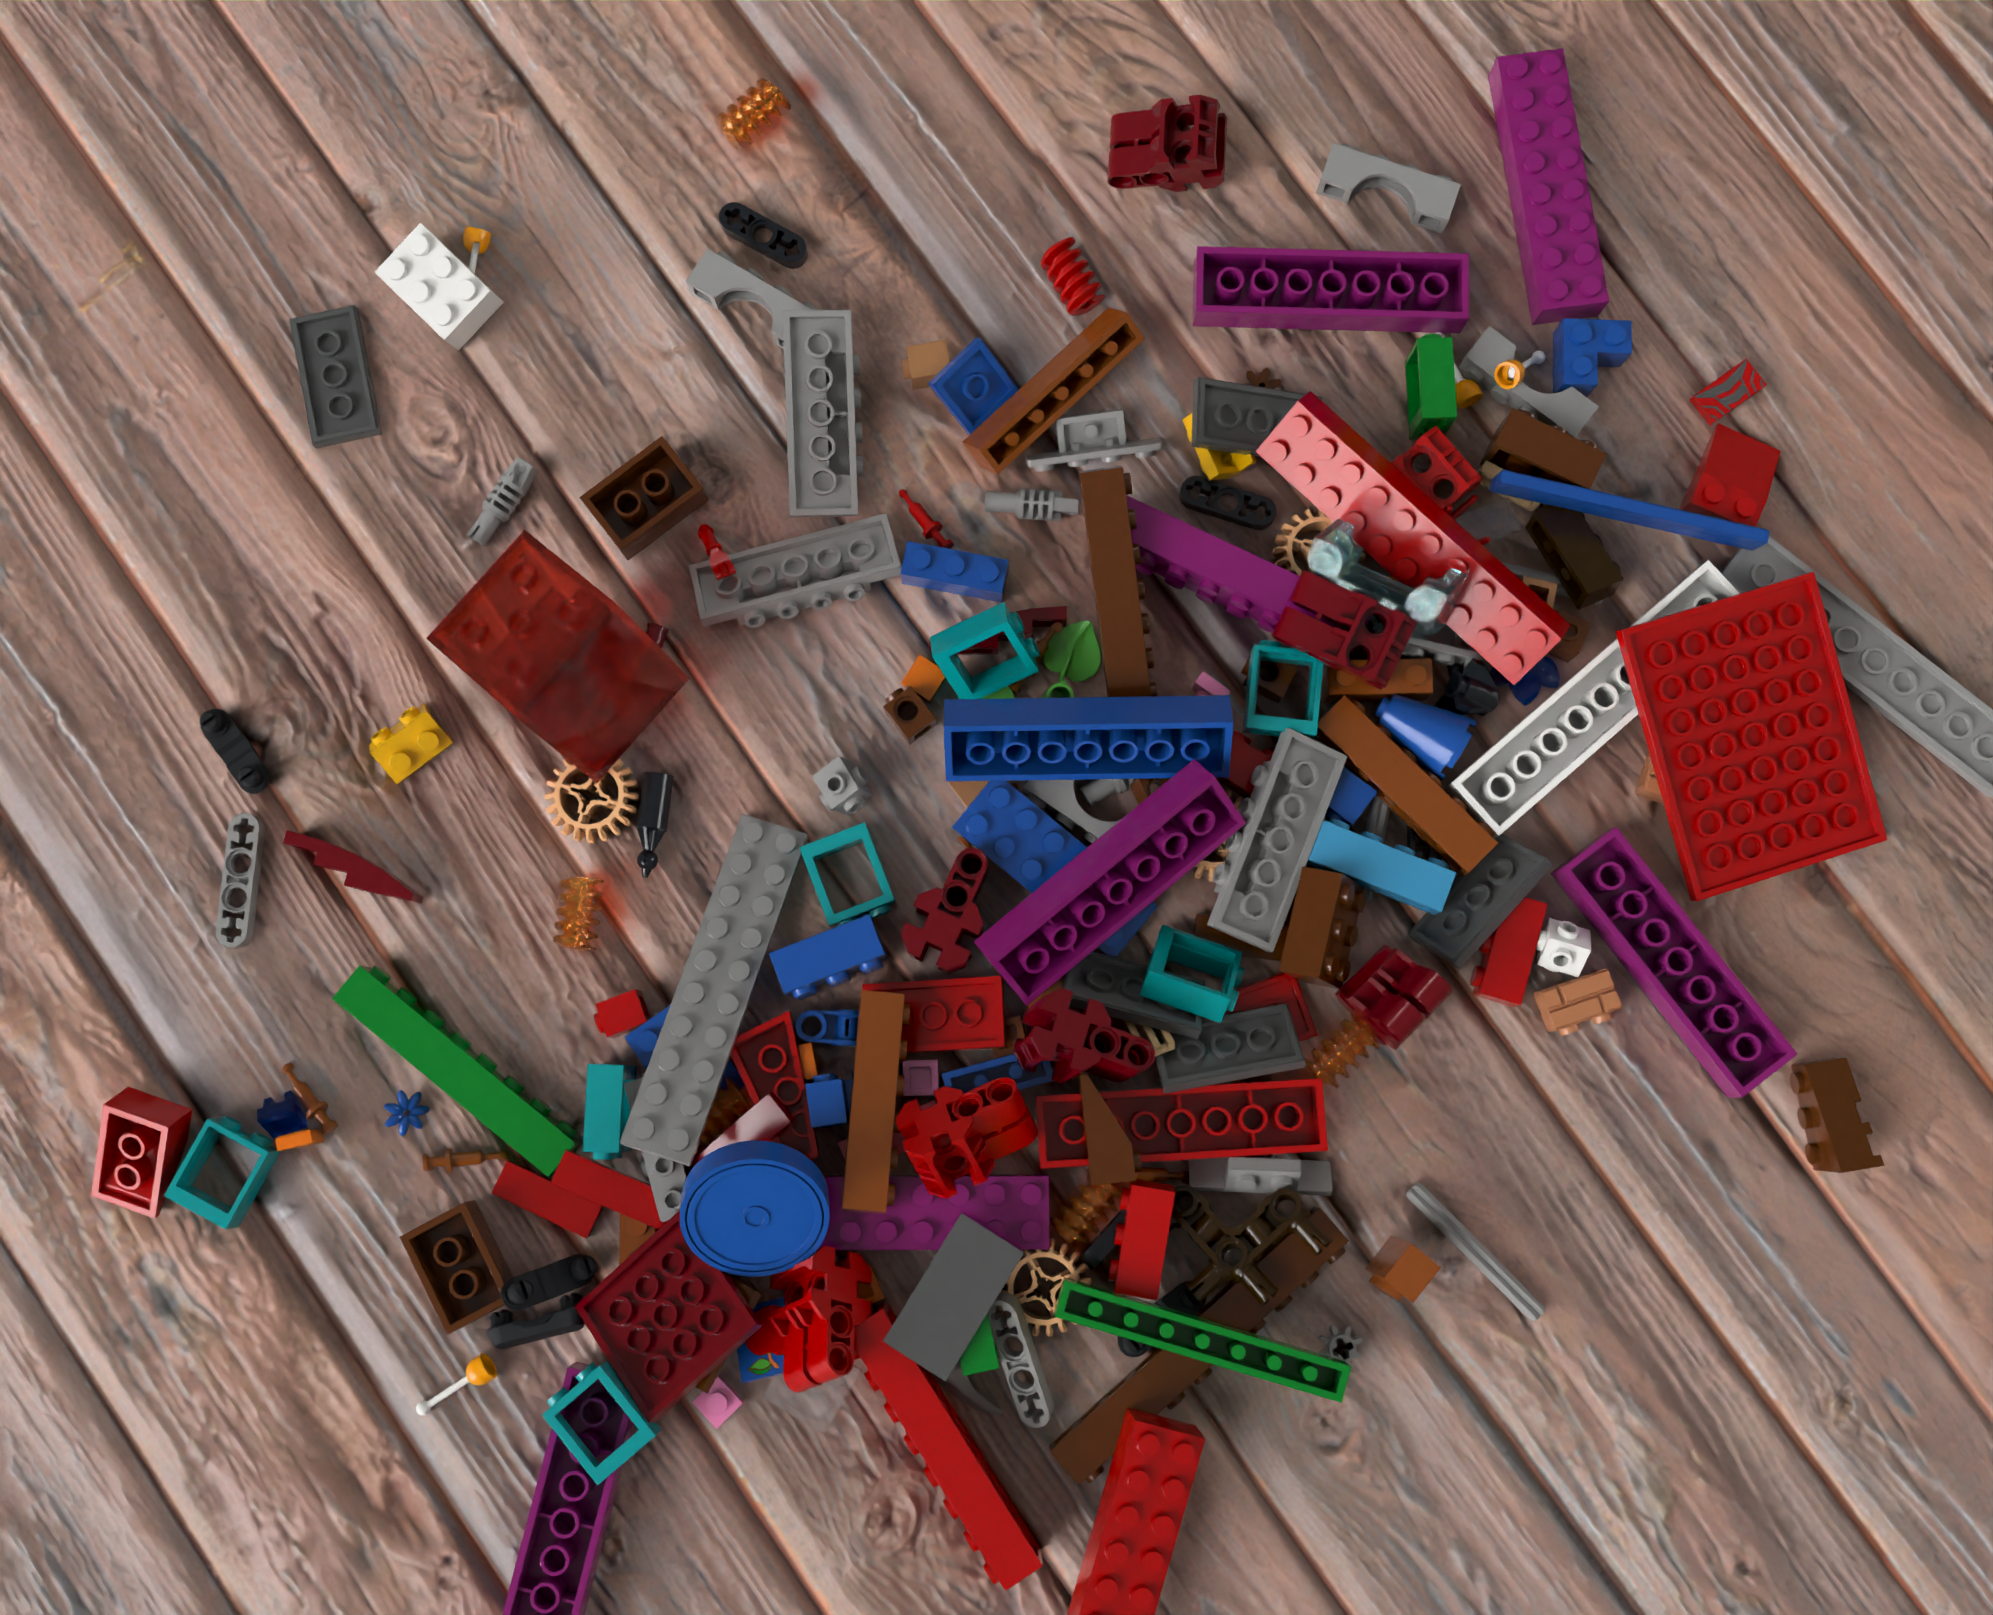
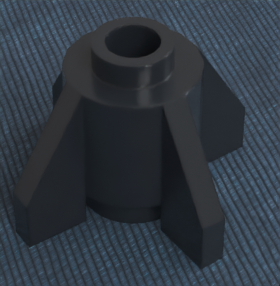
M1472 658L1465 668L1456 663L1447 665L1450 679L1446 685L1445 695L1440 697L1435 703V707L1461 715L1477 714L1480 716L1492 712L1497 707L1500 700L1498 686L1485 663Z

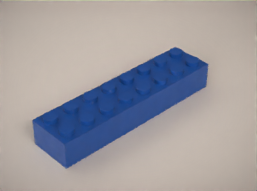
M1230 695L944 699L946 781L1172 778L1193 759L1213 774L1215 778L1229 777L1233 735Z

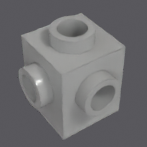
M841 756L836 757L812 776L821 790L819 794L820 800L830 811L835 810L845 815L855 813L864 807L867 799L873 796L867 785L870 783V780L865 771L860 766H856L854 762Z

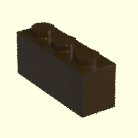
M1546 505L1533 512L1525 529L1576 608L1580 610L1612 596L1624 578L1621 575L1618 564L1611 560L1603 548L1601 538L1592 531L1586 522L1584 513L1552 505Z

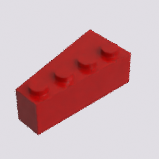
M787 1011L738 1035L731 1052V1057L754 1105L768 1093L773 1092L795 1120L775 1136L772 1141L789 1146L801 1152L812 1161L820 1157L815 1128H811L806 1083L803 1077L792 1015L790 1011Z

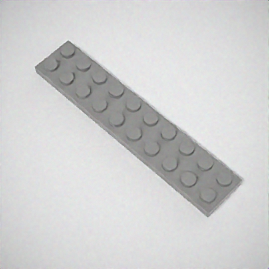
M1770 536L1768 543L1753 551L1739 548L1720 572L1739 593L1814 572L1845 686L1988 798L1993 797L1992 708Z
M741 814L622 1134L621 1145L691 1167L802 856L799 847L806 845L808 834Z

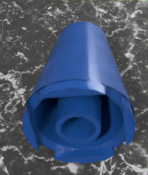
M1396 694L1391 699L1384 697L1374 715L1379 717L1377 723L1383 725L1391 733L1392 739L1401 747L1408 749L1416 757L1418 763L1428 772L1434 774L1440 781L1446 777V775L1441 773L1442 769L1446 766L1452 769L1472 736V733L1466 731L1468 726L1476 727L1477 721L1471 717Z

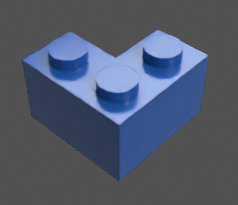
M1563 318L1553 332V393L1561 392L1572 386L1588 397L1598 385V367H1620L1631 355L1632 321Z
M853 1072L852 1079L848 1080L838 1079V1075L834 1073L813 1076L814 1083L805 1084L811 1128L823 1129L848 1125Z

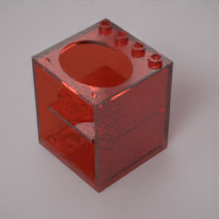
M526 530L517 537L426 638L509 712L595 783L599 782L690 679L613 600Z

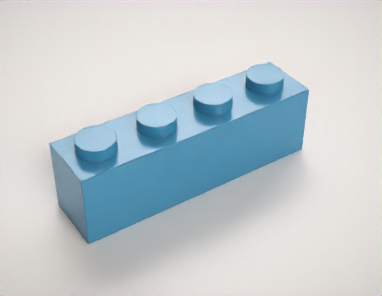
M1330 819L1327 822L1323 820L1306 865L1320 870L1343 873L1364 888L1427 913L1436 915L1442 912L1456 872L1447 869L1449 865L1446 862L1430 857L1427 861L1414 856L1416 852L1408 847L1396 844L1393 848L1381 843L1383 839L1375 834L1362 832V835L1350 831V826L1342 821Z

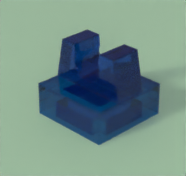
M291 1090L284 1092V1101L276 1103L269 1097L264 1099L263 1108L257 1109V1122L272 1138L307 1127L306 1116L301 1110L297 1096Z

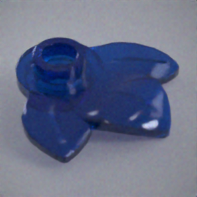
M1546 656L1515 685L1508 681L1493 666L1490 671L1497 686L1504 687L1509 685L1514 697L1523 706H1527L1536 698L1541 686L1555 689L1559 686L1560 682L1556 664L1551 658Z

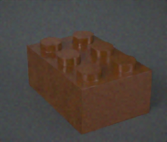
M1512 408L1495 431L1479 464L1482 466L1487 460L1504 470L1590 489L1607 453L1599 450V447L1591 441L1578 440L1568 435V432L1560 426L1547 425L1536 420V416L1529 411Z
M663 436L579 497L627 560H630L709 500L704 488Z
M1302 867L1279 971L1302 982L1340 989L1343 981H1347L1350 974L1349 954L1351 947H1354L1357 942V919L1359 913H1362L1366 903L1364 887L1343 873Z
M475 1200L463 1202L400 1236V1240L447 1335L462 1329L505 1305L501 1298V1289L504 1283L513 1278Z

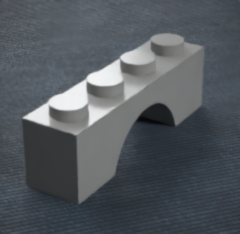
M1333 143L1316 193L1348 203L1361 191L1371 188L1385 189L1395 193L1405 203L1410 216V224L1442 234L1450 219L1461 184L1453 182L1451 178L1445 175L1435 176L1422 172L1414 165H1401L1391 162L1383 155H1370L1360 152L1354 146L1348 144L1339 145Z
M707 248L686 280L690 293L717 310L736 301H751L763 306L773 317L771 333L774 343L784 349L783 310H819L809 302L804 301L801 304L792 298V294L780 285L773 287L764 282V278L751 268L744 270L735 265V260L722 251H719L717 254Z
M1489 326L1458 367L1464 377L1473 380L1487 389L1491 397L1498 403L1507 404L1516 410L1529 411L1536 416V420L1547 425L1560 426L1568 432V435L1575 438L1599 406L1572 386L1561 392L1550 394L1537 392L1529 388L1523 381L1511 389L1500 387L1494 378L1495 369L1506 360H1514L1516 345Z
M1028 780L1023 790V793L1028 795L1027 798L1042 811L1044 808H1047L1056 814L1054 820L1064 828L1071 831L1075 827L1084 833L1083 840L1089 845L1120 821H1102L1088 815L1077 802L1074 792L1075 780Z

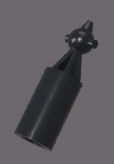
M643 772L636 821V828L643 847V851L637 857V864L641 868L642 876L648 878L651 870L658 863V857L654 850L664 833L667 832L674 776L658 772Z

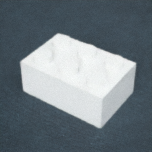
M421 223L375 271L440 337L458 351L504 303L444 243Z

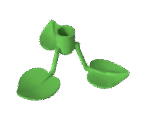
M1091 621L1070 624L1062 628L1060 633H1055L1048 642L1049 649L1043 656V662L1048 670L1060 673L1058 676L1059 683L1053 684L1046 689L1040 698H1074L1073 690L1067 685L1065 676L1073 682H1082L1091 678L1097 672L1101 655ZM1006 686L981 699L1014 698V694Z

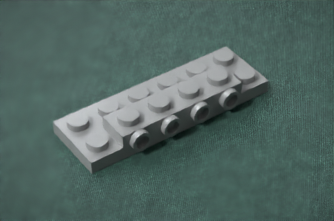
M783 310L790 518L858 516L857 476H863V456H856V443L862 442V423L855 422V409H861L860 388H854V375H860L859 354H853L851 310Z
M887 513L729 554L728 557L737 573L726 578L723 577L719 581H717L709 560L689 565L698 612L703 627L737 618L739 626L746 624V626L752 628L763 625L766 619L780 616L784 619L793 618L799 613V610L813 607L816 610H824L831 606L832 601L846 598L848 601H858L865 596L866 592L872 591L870 583L901 575L902 568Z
M1286 728L1284 732H1281L1271 760L1264 761L1263 765H1258L1254 769L1250 780L1251 784L1255 785L1250 798L1246 797L1242 801L1238 809L1246 824L1226 840L1225 848L1229 850L1225 864L1220 863L1214 871L1213 882L1217 883L1214 892L1219 895L1207 923L1208 926L1264 951H1274L1297 891L1302 867H1306L1348 756L1290 728Z

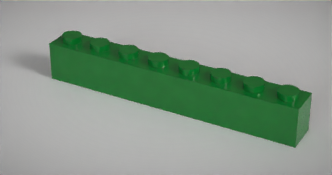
M359 965L332 999L547 1177H553L565 1150L568 1149L576 1152L583 1143L576 1137L579 1133L578 1130L563 1119L560 1123L549 1115L552 1109L537 1097L533 1100L522 1093L525 1087L512 1076L508 1075L504 1078L495 1070L498 1065L487 1055L481 1053L477 1056L468 1048L471 1042L456 1031L452 1034L442 1027L444 1020L430 1009L424 1012L415 1005L418 999L405 988L401 987L397 990L389 983L391 977L384 970L376 965L372 968Z
M1067 1277L1063 1278L1054 1310L1055 1317L1340 1403L1343 1400L1351 1366L1344 1360L1127 1295L1114 1293L1113 1291Z

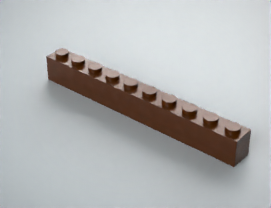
M1314 1206L1310 1211L1312 1214L1310 1218L1333 1241L1325 1248L1314 1238L1323 1250L1321 1254L1315 1256L1309 1247L1293 1233L1289 1234L1259 1262L1257 1267L1279 1289L1274 1298L1264 1288H1261L1270 1300L1266 1305L1261 1306L1260 1302L1242 1282L1237 1283L1232 1280L1194 1316L1256 1334L1266 1324L1263 1318L1273 1309L1276 1312L1284 1309L1292 1301L1293 1298L1290 1294L1300 1285L1303 1288L1309 1286L1319 1276L1316 1270L1326 1261L1329 1264L1334 1263L1345 1253L1346 1250L1343 1246L1349 1240L1321 1208ZM1156 1348L1049 1445L1050 1453L1078 1486L1085 1480L1091 1483L1104 1471L1105 1468L1102 1464L1114 1455L1127 1407L1155 1415L1159 1414L1166 1406L1171 1410L1184 1399L1186 1395L1183 1391L1193 1382L1199 1385L1212 1373L1210 1366L1213 1364Z

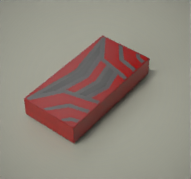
M1745 359L1695 394L1690 401L1709 426H1711L1758 393L1767 384L1750 362Z

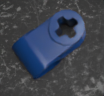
M808 1010L797 1018L796 1032L800 1038L807 1042L856 1047L859 1011ZM814 1016L822 1022V1029L818 1035L810 1037L803 1032L802 1025L805 1019ZM849 1020V1033L846 1037V1021Z

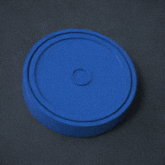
M742 1141L718 1148L702 1158L692 1168L682 1188L680 1228L687 1245L702 1261L726 1273L757 1277L787 1271L793 1268L795 1264L808 1259L819 1248L829 1226V1190L820 1169L801 1152L776 1142Z

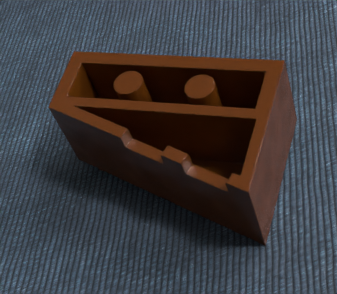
M1830 1058L1791 1065L1793 1073L1790 1074V1084L1794 1093L1798 1095L1800 1108L1798 1109L1797 1116L1800 1126L1805 1129L1808 1142L1805 1145V1154L1808 1162L1813 1166V1170L1844 1173L1885 1166L1881 1155L1873 1156L1866 1135L1873 1133L1870 1123L1861 1122L1856 1107V1102H1860L1861 1098L1847 1058Z

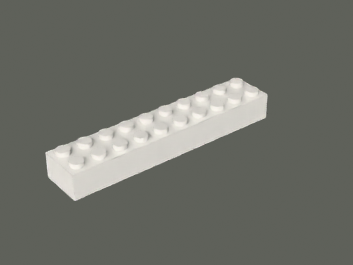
M1707 560L1631 626L1739 594V592ZM1616 638L1443 788L1451 798L1453 796L1459 798L1468 807L1469 811L1467 813L1476 822L1482 821L1493 831V838L1500 836L1638 715L1618 639Z

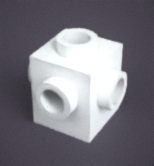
M1549 918L1544 930H1541L1536 947L1537 965L1543 966L1552 972H1562L1579 977L1591 952L1590 930L1578 927L1569 921Z

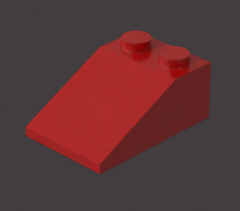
M1718 423L1714 428L1679 510L1756 527L1768 499L1780 450Z
M127 1087L104 1103L91 1196L152 1218L158 1217L166 1198L164 1194L173 1180L188 1140L192 1109L131 1087Z

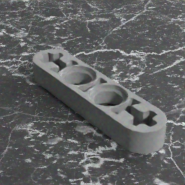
M248 813L234 816L228 826L216 924V938L218 942L225 947L234 949L247 946L253 937L265 838V825L263 821L257 816ZM248 822L249 825L254 826V830L245 836V834L240 833V827L246 826ZM246 843L253 845L252 850L242 847L237 848V844L245 845ZM247 854L251 859V866L248 871L238 873L234 866L235 860L238 856ZM242 888L247 894L246 903L240 908H235L230 902L231 894L236 889ZM229 912L245 914L244 919L229 917ZM236 923V928L241 929L242 933L241 936H236L233 942V937L228 936L227 932L228 929H234Z
M1001 1292L988 1311L993 1340L1020 1419L1029 1427L1040 1428L1048 1423L1053 1413V1399L1022 1306L1014 1295ZM999 1306H1002L1004 1311H1010L1007 1319L1004 1312L997 1311ZM1006 1338H1018L1023 1344V1350H1011L1006 1344ZM1017 1371H1029L1034 1377V1382L1030 1384L1022 1382L1017 1376ZM1032 1402H1034L1036 1409L1043 1410L1041 1414H1038L1036 1409H1030Z

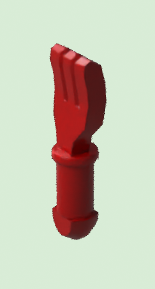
M702 524L697 532L698 537L706 548V554L710 556L709 562L717 581L737 573L727 553L722 551V546L717 542L712 527Z

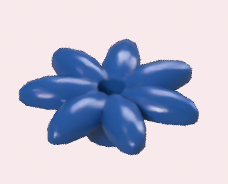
M400 1090L397 1093L398 1104L387 1103L384 1105L387 1111L394 1114L388 1118L385 1126L391 1127L399 1123L398 1129L401 1136L407 1133L409 1123L417 1129H422L423 1124L418 1116L428 1113L430 1108L418 1105L422 1096L421 1093L416 1092L408 1100L404 1091Z

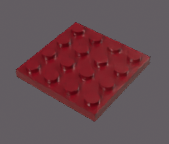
M680 1211L574 1306L648 1423H656L763 1326L729 1274L708 1265L689 1248L680 1228Z

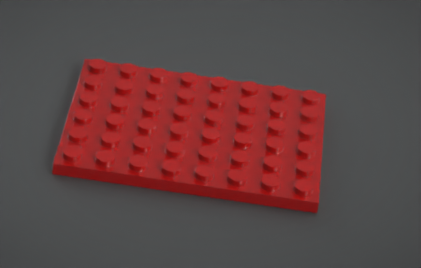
M1814 572L1798 575L1615 631L1691 901H1700L1887 840Z

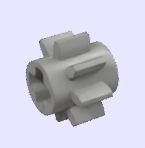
M1330 1324L1329 1330L1331 1333L1326 1337L1323 1335L1318 1336V1339L1324 1343V1349L1318 1353L1344 1360L1350 1366V1361L1354 1357L1362 1358V1355L1356 1351V1345L1360 1344L1363 1340L1359 1336L1349 1337L1351 1333L1350 1326L1345 1325L1341 1332L1337 1331L1336 1327ZM1337 1339L1348 1343L1343 1347L1344 1353L1342 1355L1332 1351V1349L1337 1347Z

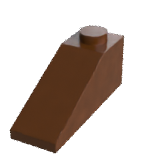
M1087 1074L1079 1075L1091 1185L1136 1181L1135 1173L1142 1171L1139 1150L1132 1149V1143Z

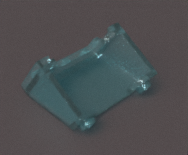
M1341 519L1334 521L1314 538L1307 559L1313 574L1349 591L1378 601L1377 604L1392 611L1396 609L1417 621L1414 631L1421 634L1432 635L1443 628L1467 577V574L1450 568L1443 577L1433 579L1428 576L1422 586L1414 589L1361 566L1357 563L1363 548L1358 545L1356 546L1352 540L1351 532L1354 525Z

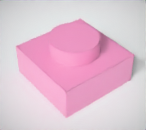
M1204 671L1192 687L1197 692L1195 696L1229 695L1231 693L1229 689Z
M938 1059L902 1061L904 1075L903 1096L934 1095L933 1091L939 1089Z
M720 1375L715 1379L708 1394L702 1392L692 1403L717 1429L744 1403V1400Z

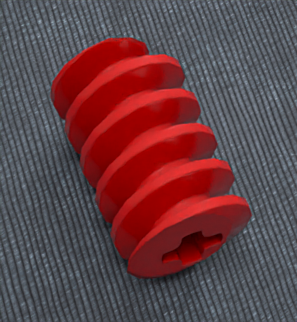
M1074 237L1066 238L1051 246L1043 255L1040 263L1042 269L1048 271L1047 278L1054 282V290L1057 293H1061L1060 300L1063 304L1067 305L1068 314L1078 316L1091 311L1106 296L1096 295L1102 287L1100 282L1089 283L1095 277L1094 271L1083 273L1089 262L1086 259L1076 261L1081 256L1082 250L1076 248L1070 251V248L1076 242Z

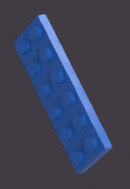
M988 781L951 826L1031 893L1087 848L1007 781ZM1152 901L1099 945L1098 948L1108 956L1117 957L1158 905Z

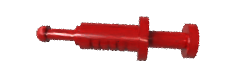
M900 490L899 496L910 506V514L924 530L922 533L925 539L933 537L939 547L952 549L954 546L952 540H945L940 533L943 527L940 521L934 522L920 503H914L906 490Z

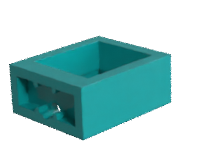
M1005 602L930 637L932 657L959 699H981L1039 672L1036 657L1040 656V652L1032 637L1026 638L1022 632L1025 628L1016 611L1011 613ZM1004 631L1018 655L971 677L957 653Z
M1263 640L1260 641V645L1254 644L1250 651L1242 733L1280 737L1281 732H1284L1286 728H1290L1311 739L1316 737L1324 664L1295 648L1281 647V643L1277 641ZM1260 661L1310 666L1305 720L1255 714Z
M865 822L799 847L826 920L831 928L871 914L872 918H876L891 912L890 906L896 904V901ZM864 843L883 895L835 914L815 861Z
M1162 924L1152 950L1139 995L1221 1023L1226 1010L1233 1011L1239 995V991L1233 989L1234 987H1239L1245 968L1239 966L1242 952ZM1170 960L1222 978L1220 991L1163 972L1166 961Z
M587 1064L583 1152H593V1159L615 1160V1158H622V1152L632 1151V1148L621 1145L620 1140L631 1113L624 1084L636 1080V1066Z
M225 1115L222 1118H210L205 1121L164 1196L224 1229H231L240 1226L281 1151H277V1148L271 1146L273 1140L258 1132H253L251 1135L241 1130L242 1123ZM221 1134L261 1155L232 1207L193 1186Z
M607 1361L598 1367L593 1362L576 1376L580 1383L569 1392L565 1387L560 1389L546 1401L550 1408L542 1414L597 1486L662 1430L657 1423L647 1422L623 1382ZM598 1379L639 1429L601 1463L598 1462L560 1414L565 1407Z

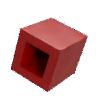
M633 989L595 1004L598 1013L594 1014L596 1026L601 1034L606 1033L608 1038H616L634 1031L651 1019L642 991L638 989Z

